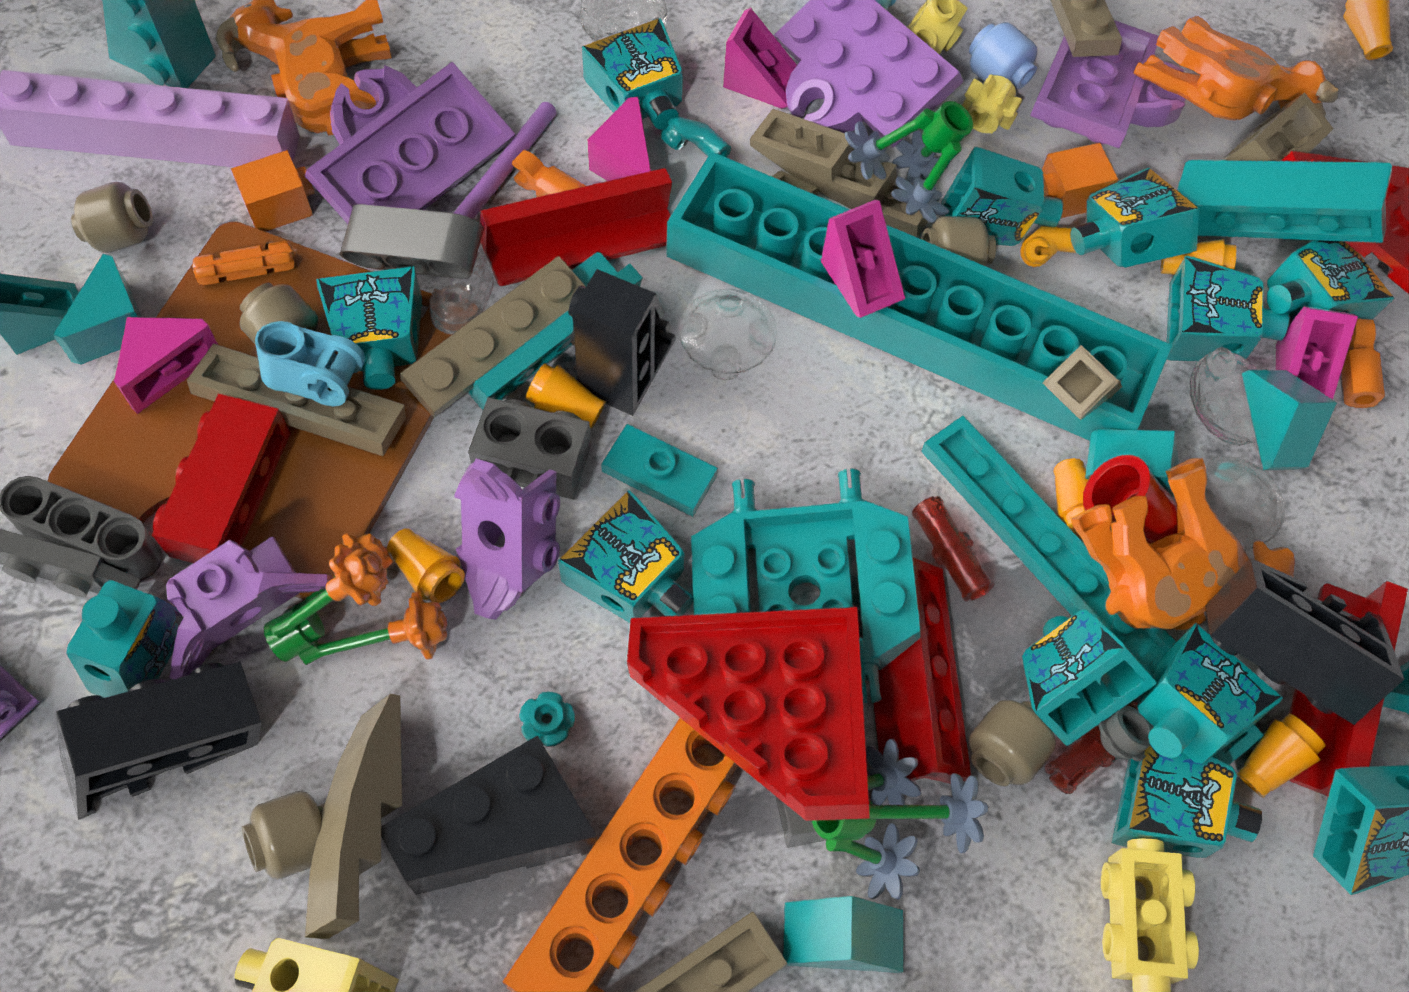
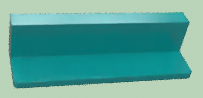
M1188 160L1185 163L1177 191L1200 209L1198 236L1383 243L1386 231L1385 199L1392 174V165L1386 162Z
M596 252L572 270L585 286L589 283L596 269L639 287L643 280V277L630 263L617 272L599 252ZM568 311L476 380L473 389L468 394L483 410L488 397L502 401L536 375L544 363L549 365L572 347V316H569Z

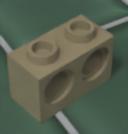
M1304 92L1266 118L1222 160L1281 161L1291 151L1309 153L1334 128Z

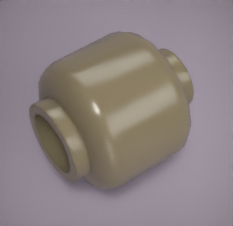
M111 182L83 191L75 200L74 214L71 216V225L76 236L81 241L88 242L92 248L101 253L114 252L143 242L148 235L149 227L153 223L152 210L146 197L138 189H132L123 182Z
M941 216L933 223L931 228H926L923 232L922 240L981 265H991L995 259V237L988 235L985 223L979 218Z
M271 283L262 284L250 292L240 305V310L243 312L239 322L240 328L254 344L257 332L271 322H290L313 331L316 330L319 322L315 311L287 284L275 286Z
M1001 700L992 706L970 734L969 745L973 753L971 761L975 768L994 784L1005 787L1009 784L1024 785L1036 776L1053 754L1056 739L1053 731L1034 713L1031 702L1023 701L1019 703L1014 700Z
M301 790L255 806L250 815V823L242 826L245 847L255 872L265 870L271 878L279 880L310 869L316 839L321 829V813L324 804L317 806L314 798Z

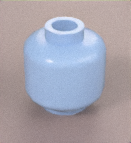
M1003 22L996 26L994 24L987 25L977 34L970 45L969 54L972 55L970 59L971 70L984 82L989 75H998L1007 78L1016 88L1021 89L1036 73L1037 67L1034 65L1037 56L1036 44L1008 22Z

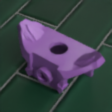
M475 459L465 470L454 495L455 498L461 500L462 544L456 548V552L465 573L466 583L473 601L474 613L496 620L503 611H507L515 605L522 592L546 572L554 568L560 552L559 543L556 541V517L560 509V497L556 494V471L549 469L522 489L496 465ZM503 532L505 545L504 547H497L494 544Z
M274 537L269 538L251 551L232 540L227 541L170 578L166 584L167 600L175 605L184 617L177 630L169 677L177 679L188 676L193 670L203 664L213 649L297 594L326 589V583L333 579V576L327 574L296 573Z

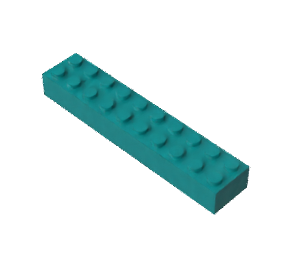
M712 151L667 221L666 257L1089 441L1091 433L1097 429H1138L1172 348V344L888 225L886 227L905 299L862 318L857 317L821 263L829 218L850 209ZM1081 345L1118 379L1123 386L1082 420L1070 411L1043 384Z

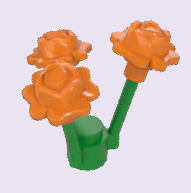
M345 533L342 536L343 544L340 543L335 547V557L329 560L330 568L335 576L326 583V589L313 592L302 602L265 623L263 627L269 647L281 661L287 662L299 656L305 665L326 655L391 640L393 644L409 640L413 646L421 650L425 659L429 660L433 658L436 652V644L446 640L448 635L445 631L447 628V618L444 612L441 611V605L438 602H424L421 594L417 591L413 592L411 598H409V608L406 609L404 619L389 622L388 628L319 644L318 639L325 635V629L316 612L333 600L342 601L347 596H351L359 605L369 603L371 606H377L381 602V592L389 583L386 578L387 569L393 561L388 549L370 533L359 538Z

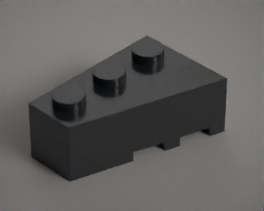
M596 269L587 286L580 285L576 289L568 309V314L573 319L571 343L575 345L576 354L573 369L577 371L578 381L595 396L606 401V405L632 416L676 340L675 334L668 332L671 326L669 321L662 319L665 312L656 293Z
M1250 558L1205 605L1210 637L1226 653L1233 656L1240 654L1258 665L1262 673L1271 681L1279 685L1287 683L1305 694L1309 702L1321 712L1326 714L1334 712L1355 725L1404 680L1382 617L1370 611L1362 618L1343 611L1347 606L1345 601L1332 594L1324 601L1313 598L1303 593L1307 589L1303 581Z
M241 662L225 666L221 663H209L196 668L188 676L164 681L163 679L146 680L136 684L128 692L106 698L100 695L86 696L75 700L66 709L56 711L60 759L78 820L96 813L94 801L125 788H128L132 797L151 790L148 779L179 767H183L184 772L189 774L256 746L262 722Z
M538 735L381 826V837L405 882L416 895L489 878L491 874L526 866V868L543 865L546 861L579 853L581 855L589 854L598 840L596 833Z

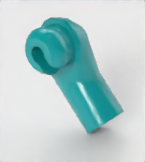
M676 116L667 121L669 125L661 132V139L675 150H680L684 142L688 140L695 144L706 156H709L712 151L727 158L731 152V146L709 125Z

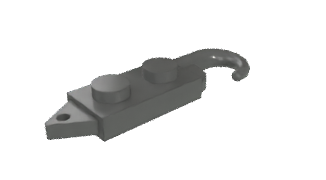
M0 529V564L4 565L2 571L18 580L35 583L38 577L54 581L53 584L60 590L79 597H86L89 591L98 594L104 583L109 580L134 589H138L141 583V579L109 566L101 556Z

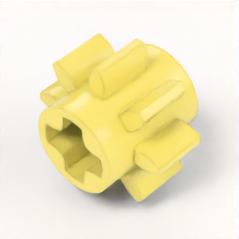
M989 75L984 83L973 79L964 94L966 99L962 106L972 117L973 129L981 133L993 134L999 125L1006 130L1010 129L1018 114L1016 111L1022 99L1015 97L1016 89L1010 80L998 75Z

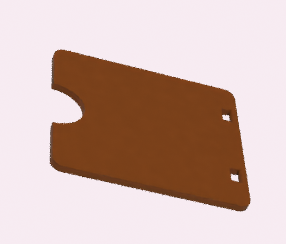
M227 222L220 225L214 231L198 256L213 253L214 258H219L220 252L261 245L262 250L269 249V243L287 241L293 249L295 268L278 273L274 272V268L267 269L268 274L233 281H227L226 277H221L220 283L203 286L197 282L193 266L191 265L156 318L203 319L208 324L218 345L258 358L256 345L241 330L239 325L240 317L243 313L240 310V305L245 297L255 288L265 283H271L273 286L278 284L290 285L317 314L319 322L315 331L332 335L316 279L373 271L241 222ZM420 289L422 305L428 307L420 321L416 361L477 317L478 313L470 307ZM412 364L395 366V384L387 389L373 390L367 388L363 382L362 371L353 373L347 387L405 406L406 419L384 456L287 425L291 433L242 547L251 551L269 538L274 537L296 573L335 576L329 565V560L335 557V547L340 543L343 544L342 536L345 533L359 538L371 532L434 419L401 381L400 373ZM186 378L137 414L131 408L113 379L50 472L48 482L125 512L144 523L151 515L157 512L162 504L167 503L176 484L177 467L184 457L189 456L197 439L199 420L204 412L210 411L214 401L191 394L187 383L188 378ZM302 592L295 597L304 600L313 592Z

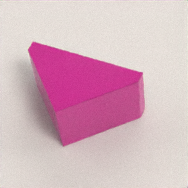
M748 8L744 10L726 42L723 87L781 109L788 107L786 87L790 74L797 64L753 9Z
M630 97L587 139L589 170L606 181L651 171L638 97Z
M873 200L829 218L821 263L855 315L862 318L904 300L905 296L880 201Z
M1304 306L1289 325L1284 338L1276 342V370H1287L1333 400L1358 316Z
M127 317L114 382L131 408L138 414L188 378L212 344L218 345L208 324L203 319Z

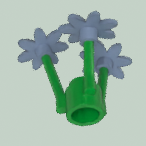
M947 101L935 112L928 108L924 109L914 120L880 138L877 131L868 136L863 123L858 121L855 124V133L852 131L845 132V139L854 149L848 155V160L853 163L861 162V173L864 179L868 180L874 174L883 180L886 178V173L881 163L888 162L890 156L886 153V147L913 133L911 144L902 139L896 145L898 151L903 155L895 158L892 163L896 164L898 169H909L906 180L899 176L896 178V185L899 189H894L891 195L898 201L907 203L905 210L907 215H914L920 211L924 219L934 223L937 219L936 215L945 216L949 213L945 206L937 202L942 197V192L936 190L935 185L943 172L948 168L950 161L961 152L960 142L973 129L972 117L961 104ZM936 153H942L940 158L934 157V155Z
M889 739L884 747L883 755L873 746H866V758L872 769H867L868 790L873 789L869 800L870 819L813 820L812 823L817 834L823 839H827L826 848L828 851L846 852L866 860L858 865L856 873L860 876H873L867 892L870 899L878 898L887 888L891 897L899 900L903 895L901 876L911 877L917 876L920 873L919 867L914 862L906 859L914 852L918 845L917 837L908 836L900 841L899 829L895 824L891 823L885 831L883 844L871 836L865 839V845L853 840H859L871 832L875 826L876 819H941L945 824L943 827L944 836L956 834L958 851L965 853L969 849L971 839L975 843H980L984 840L983 828L976 818L985 815L989 807L986 802L976 800L978 794L977 778L969 776L964 783L961 776L953 773L950 779L952 796L942 795L940 805H905L904 795L918 797L922 793L917 783L906 777L917 767L918 760L915 757L899 760L898 743L894 739ZM888 798L890 805H882Z

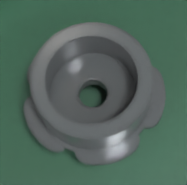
M1124 706L1109 718L1100 722L1101 743L1112 756L1125 760L1132 758L1135 761H1141L1146 757L1144 751L1151 746L1148 735L1153 727L1136 708Z

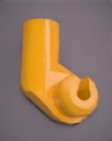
M1040 226L1021 245L1020 255L1023 262L1028 266L1040 267L1058 251L1076 253L1070 238L1072 228Z

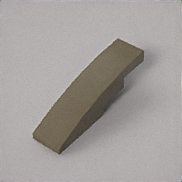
M772 109L749 139L751 147L786 172L817 186L820 189V193L850 209L873 200H879L886 225L917 238L928 223L920 211L914 215H907L905 212L907 203L892 197V191L899 189L896 185V164L890 162L881 163L886 173V178L883 180L874 174L872 178L864 179L861 173V162L853 163L848 160V155L854 149L845 139V133Z
M389 694L361 715L338 762L321 813L322 824L316 839L311 863L305 926L306 938L329 939L359 921V875L381 862V819L402 806L400 695Z

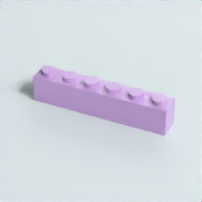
M2 70L0 74V129L9 144L14 146L237 167L288 150L293 162L300 138L288 98Z

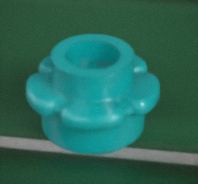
M542 692L538 695V698L528 699L521 707L519 719L523 722L521 732L527 741L538 735L543 746L559 745L568 738L569 730L575 724L574 709L571 704L563 702V697L560 694ZM549 714L552 716V721L547 724L543 723L541 720L542 716Z

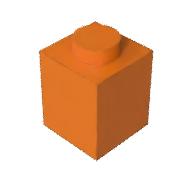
M1101 143L1049 153L1042 167L1044 196L1062 200L1063 211L1061 218L1087 213V199L1089 196L1119 180Z
M288 150L231 168L255 228L266 232L313 216L307 196L315 194L313 185L305 177V166L295 169Z

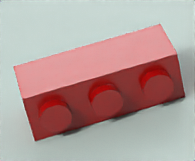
M217 394L210 411L204 412L199 420L197 439L189 456L184 457L177 467L176 484L167 503L162 504L158 508L154 517L152 536L168 557L195 563L229 540L242 546L291 434L279 408Z

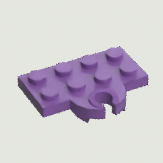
M809 0L774 34L781 46L799 62L790 74L786 87L787 106L791 114L802 118L810 102L816 99H824L821 108L816 112L807 114L804 119L842 133L855 130V124L858 121H864L872 130L877 131L882 138L914 120L924 109L928 108L933 111L963 83L961 74L955 67L875 0ZM902 139L893 143L890 146L894 148Z
M1114 20L1122 37L1119 55L1073 57L1065 36L1063 37L1030 116L1042 120L1051 127L1064 128L1086 136L1092 142L1120 148L1130 124L1143 127H1163L1174 123L1179 118L1186 104V99L1133 74L1138 62L1143 64L1152 54H1155L1159 36ZM1164 62L1167 66L1178 71L1184 72V69L1174 64Z
M453 62L449 63L418 87L403 73L384 65V69H364L355 73L354 82L358 89L366 91L374 97L376 106L371 109L358 108L350 99L349 89L341 83L336 89L330 111L332 133L340 145L306 170L305 177L347 224L352 208L357 204L425 210L507 146L516 134Z

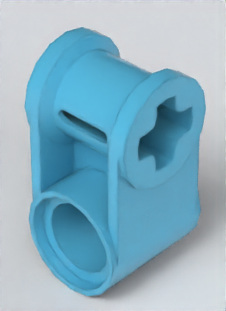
M271 322L263 326L255 337L262 381L267 387L275 391L309 398L326 406H341L345 403L349 394L347 385L353 373H357L362 369L366 359L363 350L347 338L309 330L290 322Z

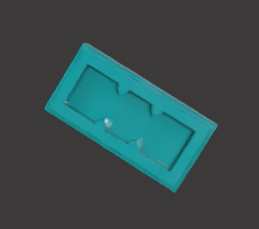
M629 424L625 425L601 463L603 473L691 517L695 515L718 473L717 467Z

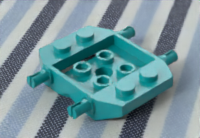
M850 468L852 488L848 486L847 469L838 472L841 500L839 503L757 510L755 509V482L751 479H744L745 498H743L741 480H735L732 483L734 510L732 513L691 536L694 615L751 612L748 549L755 548L759 612L853 607L847 540L855 539L863 638H859L863 703H868L867 681L870 683L871 703L880 701L882 697L880 695L878 670L883 669L920 639V623L908 516L862 499L861 472ZM811 583L820 590L818 599L806 606L794 603L790 598L793 589L799 584Z

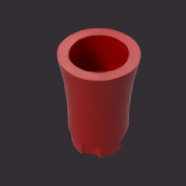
M1133 455L1114 457L1100 465L1090 476L1083 492V507L1085 511L1096 505H1110L1111 523L1116 521L1113 513L1114 506L1132 497L1146 496L1148 513L1143 527L1146 541L1151 544L1163 537L1178 533L1177 503L1175 498L1158 482L1146 463L1139 457Z

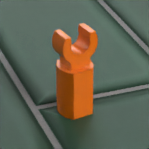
M523 150L512 161V166L520 170L513 177L514 181L524 189L536 191V197L586 186L555 166L549 168L544 166L540 159L529 151Z
M1357 318L1341 371L1344 404L1350 407H1375L1385 397L1380 353L1374 350L1376 327L1373 320Z

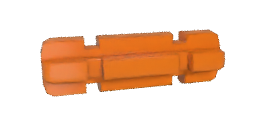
M281 241L269 243V249L262 250L261 245L220 252L219 258H214L213 253L196 256L193 258V272L199 285L205 286L220 283L221 277H226L227 281L266 275L268 274L267 269L274 268L275 273L289 271L295 268L293 249L289 242Z

